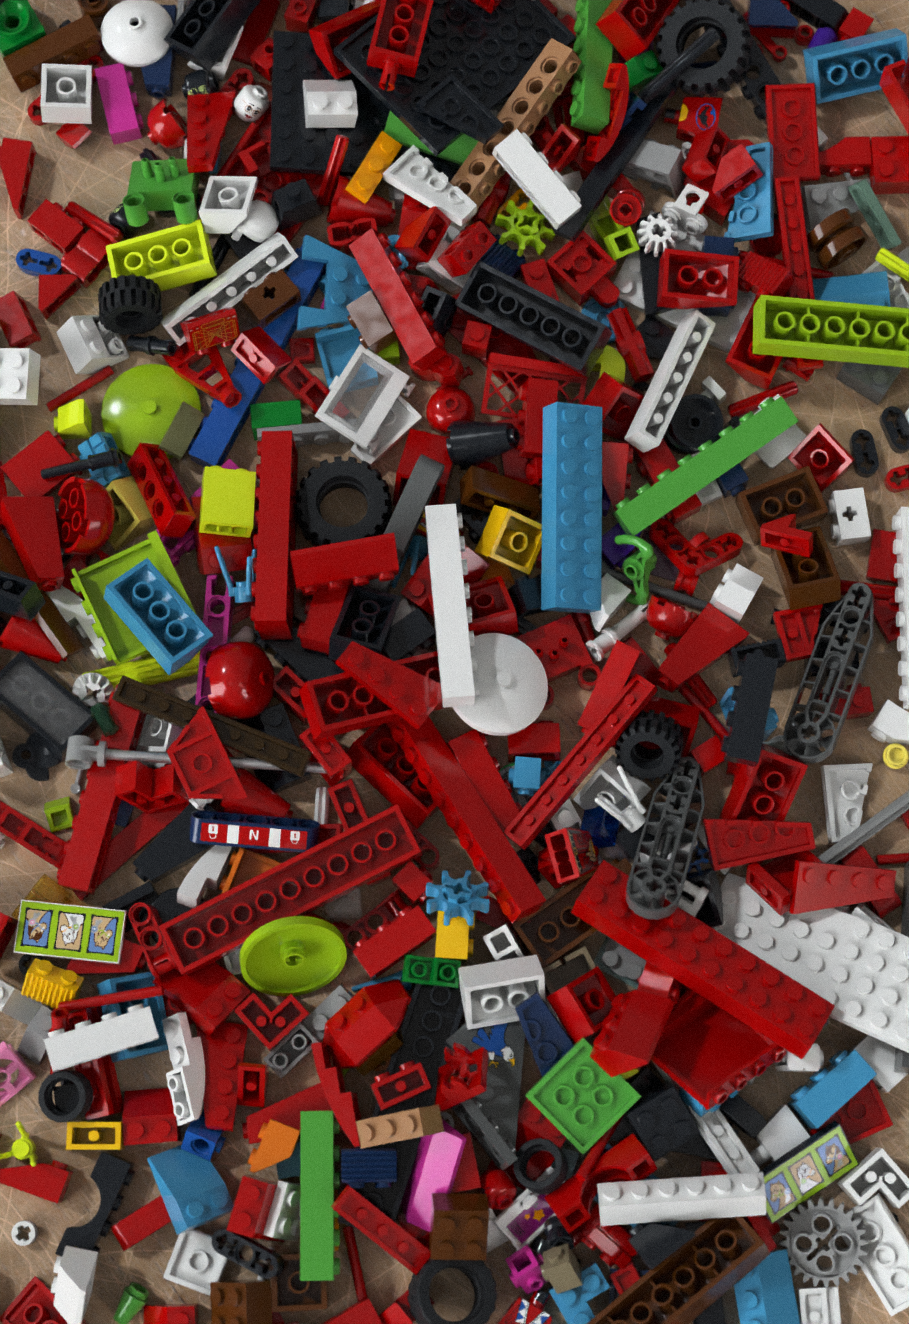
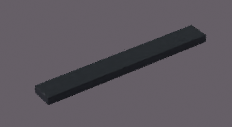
M670 83L649 103H646L647 106L642 111L637 108L630 116L632 120L620 130L610 150L596 163L576 194L581 199V209L559 229L556 230L553 227L554 234L572 242L576 241L676 93V84Z

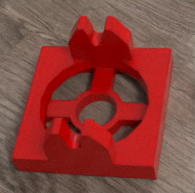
M453 1043L455 1052L448 1047L444 1048V1057L448 1064L439 1067L435 1105L439 1104L440 1112L486 1091L489 1053L484 1047L470 1052L466 1046ZM476 1064L477 1070L470 1072L469 1066ZM460 1071V1074L457 1077L451 1076ZM469 1076V1079L465 1082L463 1079Z

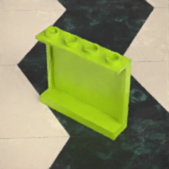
M156 530L147 534L149 539L78 572L75 568L71 569L74 578L70 579L77 593L82 592L85 600L81 604L87 616L92 614L96 622L91 624L98 638L103 637L106 646L102 647L108 661L114 660L117 666L149 651L105 601L106 585L146 558L151 561L196 614Z

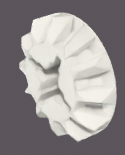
M85 673L74 682L72 694L95 712L98 709H105L109 705V696L114 689L111 682L105 676L98 673ZM88 688L92 691L99 690L96 698L93 695L86 696L89 691Z

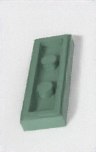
M865 178L849 186V192L880 247L889 250L901 244L902 242L867 179Z

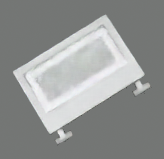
M360 344L339 377L336 375L328 389L331 391L315 414V417L362 448H366L369 451L368 454L372 456L380 443L375 441L373 444L370 441L400 392L403 391L405 393L404 396L409 397L416 385L414 383H411L410 386L406 383L410 376L369 349L366 350Z

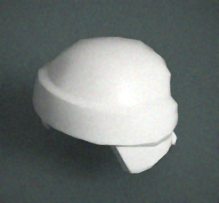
M252 201L248 216L231 232L233 233L232 239L239 241L242 234L255 242H265L274 235L279 225L275 209L265 201Z

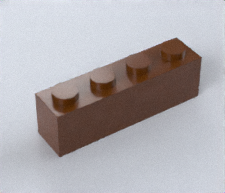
M89 14L2 59L22 93L41 83L42 63L76 65L104 51L105 48L97 28Z

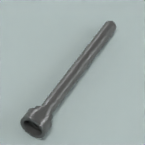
M602 560L601 579L608 573L619 582L634 587L633 581L625 573L611 569L610 565H607V562ZM648 581L649 593L699 610H703L708 604L707 601Z

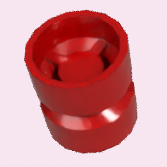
M628 187L617 193L610 205V215L617 224L629 226L638 221L646 205L642 192L636 188Z

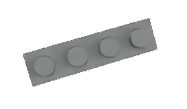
M349 419L344 421L354 426L357 419ZM324 422L257 428L258 441L262 439V431H292L297 448L308 444L325 445L329 442H352Z

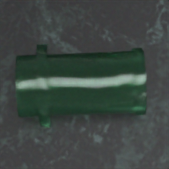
M99 702L91 707L90 711L92 713L90 716L92 719H96L105 737H108L109 734L111 736L119 730L118 725L109 712L110 707L108 705H105L104 702Z

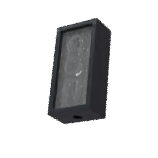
M22 651L0 671V709L60 761L64 762L66 759L68 738L70 736L82 735L88 737L98 727V716Z

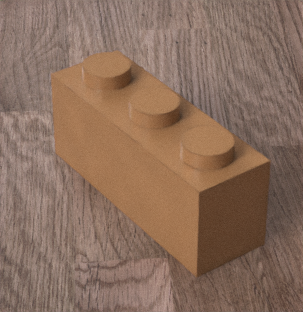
M439 1104L356 1121L361 1148L444 1132Z

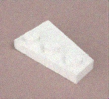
M399 394L370 441L373 444L375 441L380 443L373 455H369V451L366 448H362L355 442L351 448V453L361 463L364 460L370 463V467H372L408 434L410 429H413L422 421V416Z

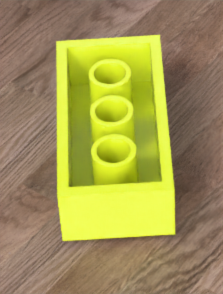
M201 219L190 224H181L106 246L112 278L122 275L144 276L146 279H151L154 283H157L160 291L217 276L209 236L205 232Z

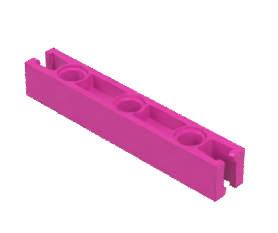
M207 574L203 623L211 631L213 637L200 650L195 705L200 707H206L211 704L208 695L211 694L210 677H205L206 666L211 653L218 645L231 642L234 596L229 597L228 587H226L224 596L215 595L218 576ZM230 576L232 584L235 587L236 582L233 576ZM224 605L225 609L222 613L214 614L212 612L215 606Z

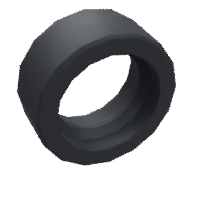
M75 1070L57 1071L48 1075L42 1082L38 1092V1103L41 1111L48 1119L57 1123L73 1122L84 1117L90 1110L93 1102V1089L90 1081L82 1073ZM63 1080L74 1082L79 1091L78 1105L70 1112L59 1111L53 1102L54 1087Z
M738 1094L733 1098L728 1096L719 1107L721 1113L753 1139L767 1124L764 1117Z
M543 1138L531 1139L524 1143L517 1151L515 1156L518 1159L513 1163L514 1174L518 1181L531 1192L541 1195L552 1193L560 1188L566 1180L568 1160L564 1152L552 1141ZM548 1151L554 1156L556 1161L553 1173L549 1178L541 1182L531 1180L526 1173L528 1161L537 1152Z

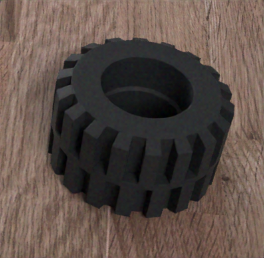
M122 275L104 282L98 290L100 323L104 325L105 329L111 330L113 333H120V335L143 334L146 331L155 329L156 326H159L160 321H162L161 291L159 285L151 279H146L144 276Z
M641 710L617 739L615 747L616 760L618 763H622L623 770H628L630 776L634 777L636 775L639 776V780L649 778L650 781H655L656 777L664 779L666 774L671 775L674 769L678 767L684 736L683 732H680V725L674 724L675 719L671 716L667 718L665 717L666 713L661 711L657 714L655 710H649L648 713ZM639 742H653L660 748L647 749L641 746Z

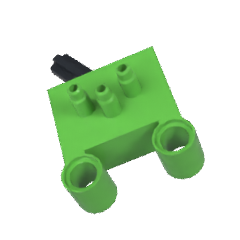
M144 148L140 154L141 161H133L128 192L122 200L127 223L133 227L143 226L149 221L148 211L175 210L176 220L181 224L195 222L198 218L196 203L200 181L199 172L188 173L187 159H176L174 156H171L168 160H159L152 150Z

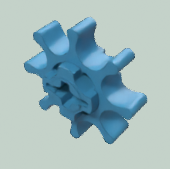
M444 870L442 871L441 878L442 885H435L431 882L426 883V896L435 898L427 900L426 912L431 914L434 911H443V924L445 926L450 925V920L453 917L457 918V916L465 918L467 925L471 926L474 923L473 911L489 912L490 900L480 898L488 895V883L483 882L480 885L471 884L470 870H466L465 876L458 879L451 878L448 871Z

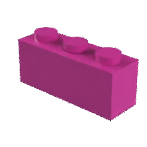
M121 63L95 68L113 144L116 145L141 139L140 129L144 128L141 114L136 115L135 107H139L136 92L131 93L129 86L134 85L130 70L125 71L124 65Z

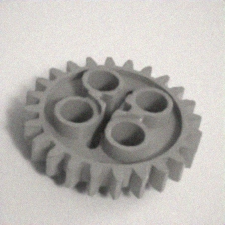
M820 1196L818 1204H815L812 1198H809L808 1207H805L804 1204H799V1213L795 1210L790 1211L793 1220L784 1219L783 1223L789 1229L784 1228L780 1230V1234L787 1238L780 1240L779 1245L787 1247L788 1256H790V1266H796L793 1275L796 1276L801 1272L804 1273V1283L811 1277L813 1278L814 1287L817 1286L819 1280H823L825 1288H828L830 1280H833L834 1284L838 1287L840 1277L849 1282L848 1272L854 1275L858 1274L855 1264L859 1266L864 1265V1260L859 1255L866 1256L868 1250L861 1247L869 1242V1239L861 1237V1235L866 1233L867 1229L864 1227L858 1228L857 1225H859L862 1219L861 1217L852 1218L853 1208L847 1212L843 1210L845 1202L840 1203L836 1207L834 1206V1198L830 1199L829 1204L824 1203L822 1196ZM820 1216L826 1217L830 1222V1226L825 1229L819 1228L815 1223V1219ZM840 1224L841 1228L829 1239V1247L823 1245L811 1260H808L807 1256L816 1249L820 1241L819 1238L825 1239L834 1226ZM801 1236H806L811 1240L812 1246L802 1248L799 1246L797 1239ZM838 1236H846L849 1238L851 1245L847 1248H842L837 1245L836 1238ZM823 1255L828 1256L833 1264L827 1268L822 1267L818 1263V1258Z

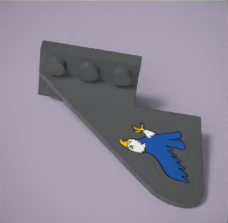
M520 1021L469 1030L465 1023L446 1042L452 1049L453 1043H459L466 1046L470 1052L481 1047L488 1051L487 1086L485 1092L451 1108L496 1167L505 1170L518 1159L515 1156L517 1153L515 1145L525 1033ZM476 1064L469 1066L470 1072L477 1070Z

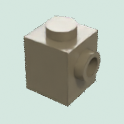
M568 1243L543 1252V1264L540 1266L545 1281L549 1280L557 1294L582 1285L581 1266Z

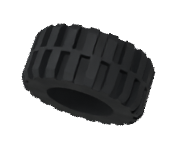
M686 0V6L682 8L679 5L673 9L675 14L672 17L667 15L664 19L665 28L659 29L658 36L660 37V42L656 43V50L659 53L657 57L659 64L665 69L683 52L688 37L695 30L704 26H716L725 33L727 38V48L723 57L715 65L705 69L687 67L672 83L676 84L677 88L679 87L683 92L689 95L693 93L696 97H704L705 94H709L710 97L718 96V92L721 90L726 93L731 90V84L734 82L738 84L742 80L741 74L743 72L747 73L750 67L748 61L753 59L752 45L754 43L753 37L750 34V28L740 12L729 2L724 3L722 0Z
M342 456L334 457L335 462L328 463L327 459L320 462L321 467L316 469L313 466L308 470L309 476L301 479L299 483L300 490H296L295 512L306 540L311 541L313 547L384 534L392 517L391 493L389 492L386 480L382 479L381 473L376 468L371 469L370 463L363 460L360 464L355 457H349L348 461H342ZM339 488H352L362 493L368 503L367 513L363 519L348 527H337L327 523L320 513V504L331 491Z

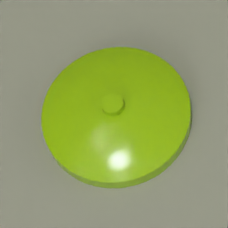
M160 364L136 366L118 376L107 389L101 408L103 427L106 433L112 434L120 452L131 458L140 442L160 445L183 401L202 412L200 398L194 385L178 376L171 367ZM198 427V429H197V431H196L194 437H196V435H197V433H198V431H199V427ZM165 452L166 455H167V457H168V459L174 457V456L168 454L167 452Z
M292 916L274 920L255 930L243 943L239 960L244 979L254 989L274 996H289L290 994L297 996L318 990L334 980L346 963L347 951L343 935L331 923L315 917Z

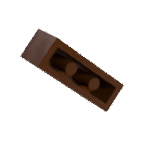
M473 465L470 466L460 480L461 504L491 513L493 506L497 505L508 508L530 519H533L540 511L537 487Z

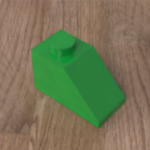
M652 50L633 57L624 63L628 69L629 94L631 91L635 92L645 87L663 70Z

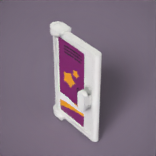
M550 1166L535 1181L541 1182L549 1178L554 1169ZM526 1189L512 1202L511 1206L506 1208L493 1221L512 1241L511 1243L516 1247L517 1251L527 1244L529 1245L544 1230L546 1220L556 1216L544 1198L548 1194L541 1195Z

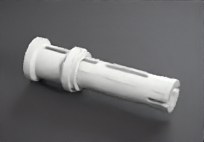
M648 603L637 606L612 628H604L601 630V635L595 640L586 642L585 646L590 656L596 661H601L604 658V654L614 647L617 640L620 641L646 620L647 616L644 610Z

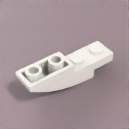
M63 586L55 591L46 592L70 628L78 624L76 628L83 639L89 637L93 644L89 648L98 660L102 657L106 664L110 662L102 648L106 644L102 637L98 638L91 625L96 622L92 614L87 616L81 604L83 600Z
M186 1012L176 1013L162 1020L163 1031L166 1036L170 1060L173 1066V1070L166 1073L167 1084L178 1126L199 1119L205 1091V1062L201 1037L192 1038Z

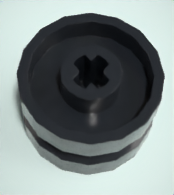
M692 394L683 397L676 408L663 439L670 449L679 454L691 455L700 452L698 447L708 440H711L713 443L716 442L720 437L718 433L723 431L724 419L721 409L715 401L705 395Z

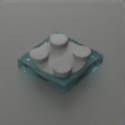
M608 936L593 961L600 970L636 990L639 985L637 979L642 975L646 960Z

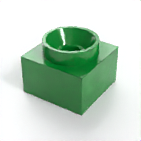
M5 0L0 5V54L2 57L47 35L28 0Z

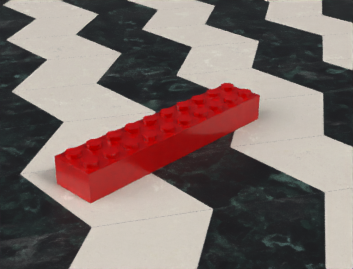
M396 804L158 927L181 975H189L240 949L245 940L261 926L285 917L304 916L408 863L410 860L412 861L423 855V852L402 810Z
M605 860L602 861L577 898L571 911L572 914L798 1058L803 1059L833 1011L834 1004L679 907L668 917L658 920L646 919L637 915L629 908L626 901L629 875ZM665 899L663 908L668 907L672 903Z

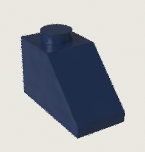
M748 0L747 24L749 28L795 29L798 26L796 18L780 0Z

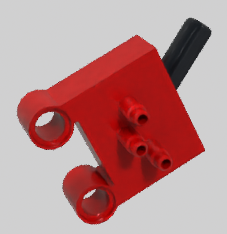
M571 614L539 628L523 617L517 618L518 631L521 635L516 638L530 647L535 655L538 656L545 669L548 683L579 670L577 677L578 685L584 690H594L601 675V670L597 665L593 664ZM585 672H592L595 674L596 680L594 682H586L582 675ZM549 685L548 695L550 699L545 703L542 711L549 709L554 701V690Z

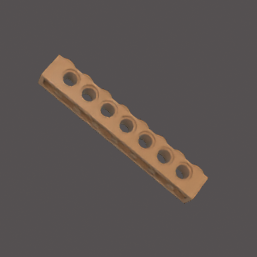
M553 38L550 39L496 117L504 124L503 130L487 144L478 141L450 181V184L460 188L477 205V211L486 197L491 194L493 187L500 177L506 172L492 155L494 147L516 129L521 134L524 132L528 137L532 135L538 123L548 113L550 106L558 95L563 92L565 85L572 75L577 72L579 65L582 63L573 49Z

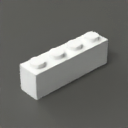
M516 129L494 147L492 155L557 230L579 212L582 207L580 204L581 199L573 190L569 191L566 188L563 177L557 171L553 172L547 165L549 162L544 154L541 152L537 153L531 146L533 143L528 135L524 132L521 134Z
M143 1003L127 1008L128 1013L120 1016L117 1015V1012L101 1016V1022L94 1024L87 1020L75 1024V1030L66 1033L64 1028L49 1032V1038L44 1039L52 1071L57 1072L159 1039L150 1006L144 1008Z

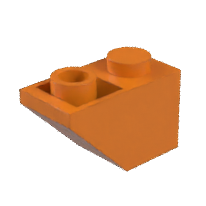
M270 1119L269 1123L264 1122L258 1138L262 1139L259 1148H253L247 1162L251 1165L249 1171L256 1173L292 1157L301 1131L274 1119Z

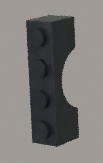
M101 1151L90 1175L100 1192L98 1212L89 1223L83 1226L66 1228L55 1254L62 1257L65 1247L70 1246L95 1251L99 1255L101 1250L98 1247L102 1236L106 1237L113 1223L109 1219L113 1211L118 1212L124 1197L121 1196L124 1186L129 1187L136 1172L132 1170L134 1163L110 1152Z

